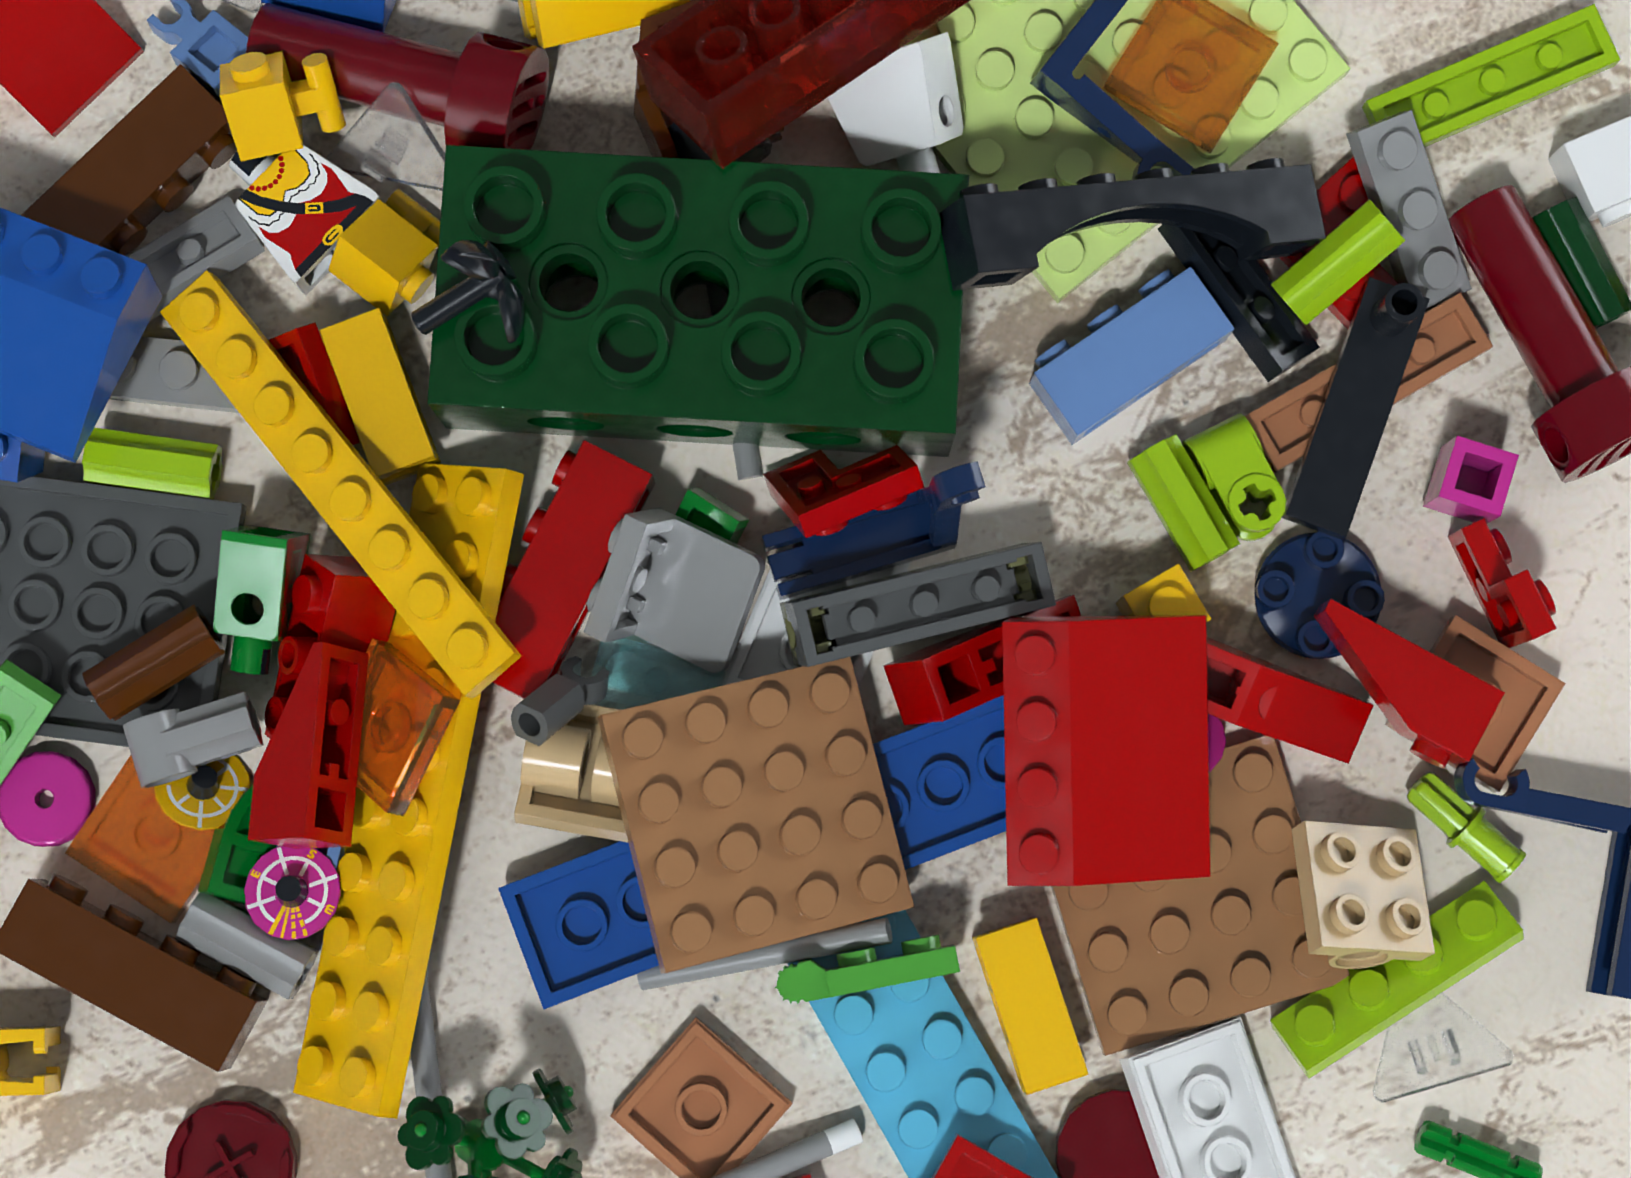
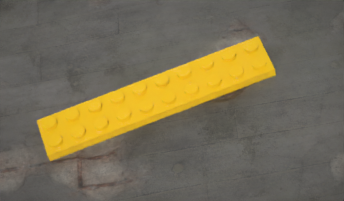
M431 463L419 464L416 482L412 491L409 516L495 622L524 474L506 468ZM396 610L389 640L382 648L379 667L374 680V692L366 731L362 740V751L358 766L351 847L345 848L344 856L338 863L337 873L340 880L341 896L336 913L327 923L323 934V945L314 990L310 998V1010L302 1050L297 1063V1075L293 1090L295 1094L372 1116L395 1119L398 1118L481 692L473 699L465 697Z

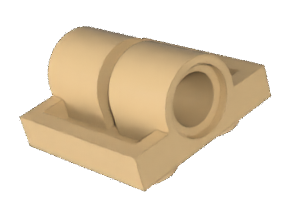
M584 705L582 712L542 745L537 746L526 740L521 765V785L514 811L515 823L628 843L597 718L602 714L619 711V709Z
M1303 821L1292 829L1309 954L1328 955L1329 965L1339 969L1369 968L1387 963L1393 959L1422 961L1435 954L1416 829Z

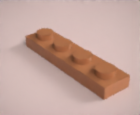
M1461 292L1425 312L1393 405L1493 347ZM1336 364L1245 415L1261 443L1265 458L1273 473L1280 471L1304 456Z

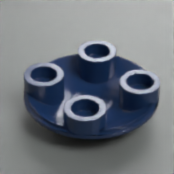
M1319 531L1292 537L1277 546L1263 562L1255 583V607L1265 631L1285 650L1311 659H1327L1341 655L1314 617L1321 604L1332 599L1376 623L1385 602L1384 591L1381 588L1378 573L1369 557L1345 538L1341 540Z

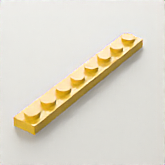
M206 270L160 311L161 315L465 697L471 699L476 697L522 657L216 275Z

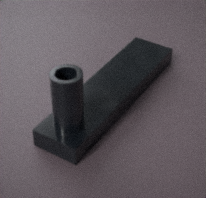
M1371 277L1365 282L1286 504L1285 512L1282 516L1283 519L1341 540L1347 537L1430 300L1424 297L1416 286L1409 283H1400L1393 286Z

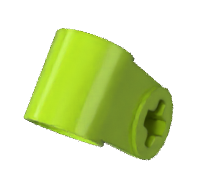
M1238 413L1182 441L1185 450L1236 537L1240 540L1255 541L1263 539L1272 532L1285 512L1286 497L1265 458L1261 443L1246 417L1242 413ZM1246 495L1252 503L1263 501L1266 504L1267 508L1260 516L1261 521L1255 513H1249L1244 516L1240 511L1242 504L1246 500Z

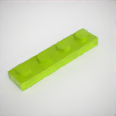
M1592 4L1371 98L1364 103L1362 109L1369 124L1399 112L1412 110L1425 148L1610 69L1621 59L1595 4Z
M1485 880L1429 916L1435 954L1422 961L1393 959L1374 967L1348 969L1350 975L1334 986L1310 993L1270 1019L1273 1030L1308 1079L1524 939L1523 929Z

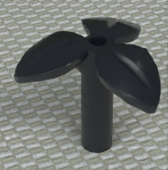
M473 240L455 242L446 249L440 259L469 277L413 311L411 317L415 326L422 334L427 335L488 297L499 302L508 343L516 342L523 328L524 297L512 281L517 279L510 263L504 258L502 252L487 240L483 244Z

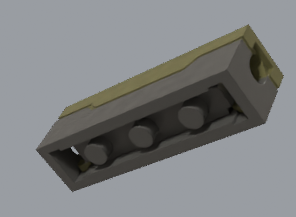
M1042 542L1021 543L780 603L794 665L811 667L1056 605Z

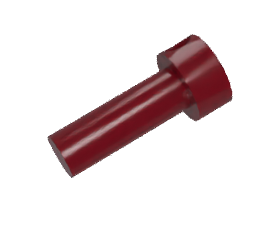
M266 3L259 9L252 23L247 41L246 53L261 52L267 55L282 51L291 82L306 79L302 66V60L306 56L314 53L325 54L339 99L444 126L445 145L531 150L542 121L548 92L549 58L546 50L539 46L484 32H477L469 39L461 53L272 3Z
M1513 185L1502 186L1466 204L1448 219L1453 235L1550 406L1549 410L1533 422L1531 428L1559 478L1564 483L1578 480L1630 455L1631 366L1619 370L1516 188Z

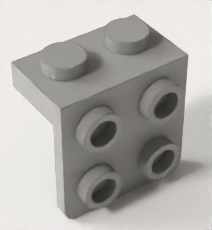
M660 507L625 514L624 518L617 523L610 535L608 551L611 553L605 573L590 592L587 602V609L590 611L584 633L604 643L635 635L710 673L726 670L732 660L765 570L763 558L757 553Z

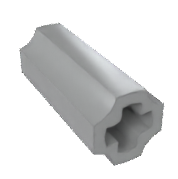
M202 892L191 903L175 937L176 940L288 1000L290 998L293 999L303 985L319 951L298 939L288 941L269 936L254 924L248 912L222 898Z

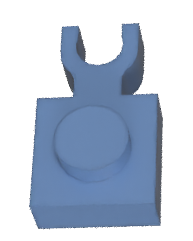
M170 0L175 11L181 15L180 19L172 24H164L152 14L147 19L151 30L164 42L177 45L170 52L177 66L181 64L205 89L221 100L220 64L230 63L235 57L245 54L248 37L215 10H212L199 22L186 0Z

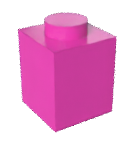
M1461 436L1454 437L1440 448L1423 507L1473 523L1484 518L1488 524L1502 514L1519 455Z

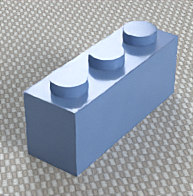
M1189 267L1176 277L1170 269L1165 270L1138 290L1143 298L1124 312L1118 304L1110 307L1087 324L1086 327L1091 332L1089 336L1073 347L1069 345L1066 339L1062 340L1034 361L1039 370L1033 373L1029 385L1071 445L1225 342L1235 328L1192 267Z

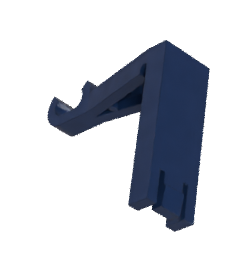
M1095 0L1030 84L1138 163L1133 171L1132 180H1134V176L1150 170L1153 166L1171 168L1173 176L1191 175L1190 172L1194 168L1158 140L1085 74L1080 79L1073 77L1072 72L1128 1Z
M978 461L959 465L935 475L929 487L908 494L907 499L902 504L888 510H871L850 519L847 526L836 533L826 536L813 535L805 538L800 530L793 526L763 535L761 541L765 552L798 542L803 544V546L767 556L774 582L808 572L812 573L777 584L776 589L779 599H787L955 549L958 539L961 505L979 499L978 490L986 487Z
M1471 758L1469 762L1460 763L1454 774V786L1459 797L1470 805L1599 833L1612 832L1586 992L1631 999V808L1530 789V780L1526 769H1516L1507 776L1508 789L1502 796L1480 791L1475 784V775L1480 768L1474 758Z

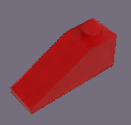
M1069 595L1055 600V606L1011 617L1081 616L1075 596ZM1011 617L937 642L883 665L904 725L946 721L1004 695L1002 622Z
M1332 599L1321 604L1314 615L1315 619L1396 732L1413 742L1409 751L1422 760L1440 768H1445L1448 761L1455 765L1469 762L1505 692Z
M313 642L254 774L248 840L294 849L351 847L369 659L368 653L326 642Z

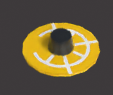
M235 755L198 766V772L185 778L154 786L156 801L165 815L181 826L196 830L218 829L224 826L235 804L243 793L251 787L249 773Z

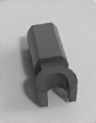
M577 656L568 658L562 663L560 674L556 673L513 708L511 722L516 736L537 746L542 745L582 712L584 705L599 703L606 697L610 671L602 669L592 677L580 676L582 659Z

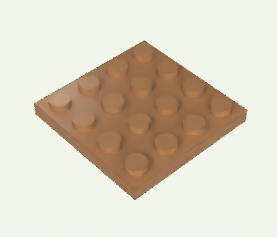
M851 657L811 667L793 668L610 712L597 717L661 974L914 908Z
M1265 735L1226 747L1222 759L1209 772L1210 877L1083 886H1051L1103 1055L1107 1056L1328 988L1350 975L1348 969L1330 966L1328 955L1308 953L1292 829L1299 825L1301 820L1275 738Z

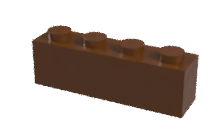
M180 64L21 216L124 256L129 254L142 243L148 233L146 227L163 211L169 213L180 207L193 191L192 183L209 167L211 169L219 168L237 151L223 106Z
M54 873L50 881L46 879L27 880L0 929L1 955L217 1072L231 1069L268 999L253 992L258 983L225 965L222 966L218 973L197 962L201 952L176 940L174 936L167 934L163 942H160L140 931L145 921L119 906L110 904L105 912L86 902L84 899L89 891L68 878Z

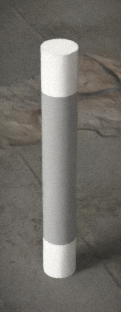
M852 1118L712 1178H780L863 1142L857 1123Z

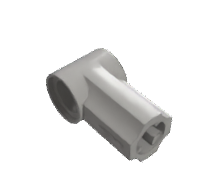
M246 692L181 712L179 709H169L152 713L123 725L141 788L154 787L185 778L198 772V766L264 746L258 717Z

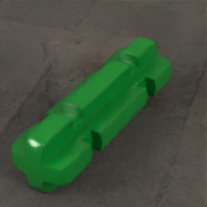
M1424 1121L1416 1136L1414 1150L1418 1154L1438 1162L1446 1159V1165L1478 1178H1542L1543 1168L1540 1164L1518 1155L1510 1158V1152L1460 1132L1456 1136L1452 1135V1129L1435 1122Z

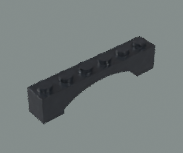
M1271 158L1257 161L1248 165L1246 170L1230 171L1227 163H1214L1198 167L1190 172L1191 175L1173 176L1171 168H1158L1139 173L1134 176V180L1116 181L1115 174L1100 173L1084 177L1076 182L1077 185L1058 187L1055 178H1043L1026 182L1015 191L999 192L998 185L994 183L967 187L959 192L958 200L939 213L952 289L956 291L1012 285L1039 267L1037 253L1052 241L1084 229L1116 223H1159L1201 232L1236 248L1240 261L1295 256L1326 239L1311 164L1285 166L1284 159Z

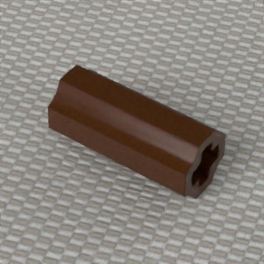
M193 604L82 673V676L98 706L110 720L113 718L116 721L220 657L226 651L207 617L199 607H195Z

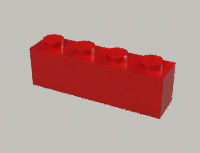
M585 440L577 454L568 450L561 459L552 479V484L559 487L548 510L539 506L532 515L522 537V540L530 545L519 566L509 563L505 570L495 623L522 657L492 683L522 699H525L559 672L590 612L587 609L590 592L605 573L611 553L608 551V541L614 527L624 518L625 514L642 511L656 484L653 474Z

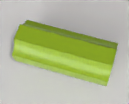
M1369 199L1329 233L1326 239L1320 241L1273 281L1271 286L1301 321L1307 325L1406 240Z
M102 428L93 429L85 444L82 459L84 469L83 481L86 483L214 500L215 493L220 486L223 467L222 447L218 444Z
M1177 434L1154 444L1127 462L1190 572L1210 563L1240 545Z

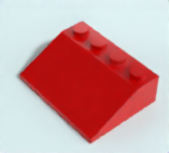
M1207 615L1011 617L1003 621L1007 886H1083L1210 877Z

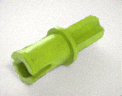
M1427 772L1410 788L1407 794L1408 801L1448 836L1446 844L1450 848L1458 845L1473 860L1487 870L1497 883H1501L1508 878L1524 860L1526 853L1521 848L1518 849L1505 835L1484 818L1486 810L1483 807L1478 806L1474 809L1470 804L1464 802L1435 773Z

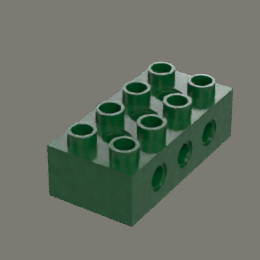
M446 145L435 297L469 277L440 259L446 249L461 240H473L481 244L487 240L502 252L504 258L508 260L515 272L517 279L512 281L524 297V322L521 334L516 342L509 344L499 302L496 299L486 297L433 330L427 404L446 429L728 445L749 443L763 447L879 453L898 445L907 455L948 457L956 435L963 290L953 291L939 213L959 199V192L969 187V175ZM583 277L598 284L593 300L580 310L565 312L557 310L548 304L551 289L558 282L566 278ZM709 284L723 290L727 294L728 300L723 309L716 315L706 319H694L685 316L675 307L678 296L685 289L693 285ZM834 291L843 293L851 298L858 310L848 322L839 326L829 327L814 322L806 314L804 305L812 296L820 292Z

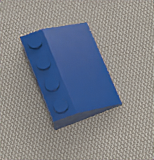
M0 208V433L76 463L163 296L147 264L3 208Z

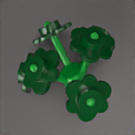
M539 1068L532 1072L544 1095L543 1099H534L532 1088L524 1083L515 1085L511 1090L503 1086L495 1087L485 1096L484 1106L488 1116L484 1119H474L471 1121L456 1113H452L454 1107L449 1097L441 1095L432 1101L430 1098L418 1096L408 1104L406 1109L407 1123H404L399 1128L398 1141L402 1146L407 1147L405 1152L407 1164L412 1169L419 1171L428 1169L433 1163L439 1166L448 1164L453 1157L452 1146H455V1152L460 1159L467 1163L468 1175L459 1176L458 1178H498L492 1176V1171L499 1168L503 1163L531 1178H582L583 1164L582 1161L577 1159L578 1151L573 1148H568L562 1157H554L546 1169L522 1157L526 1150L536 1152L544 1147L546 1137L543 1130L547 1129L552 1123L553 1113L567 1135L574 1132L572 1122L567 1115L577 1109L572 1099L574 1090L570 1086H565L558 1075L548 1081Z

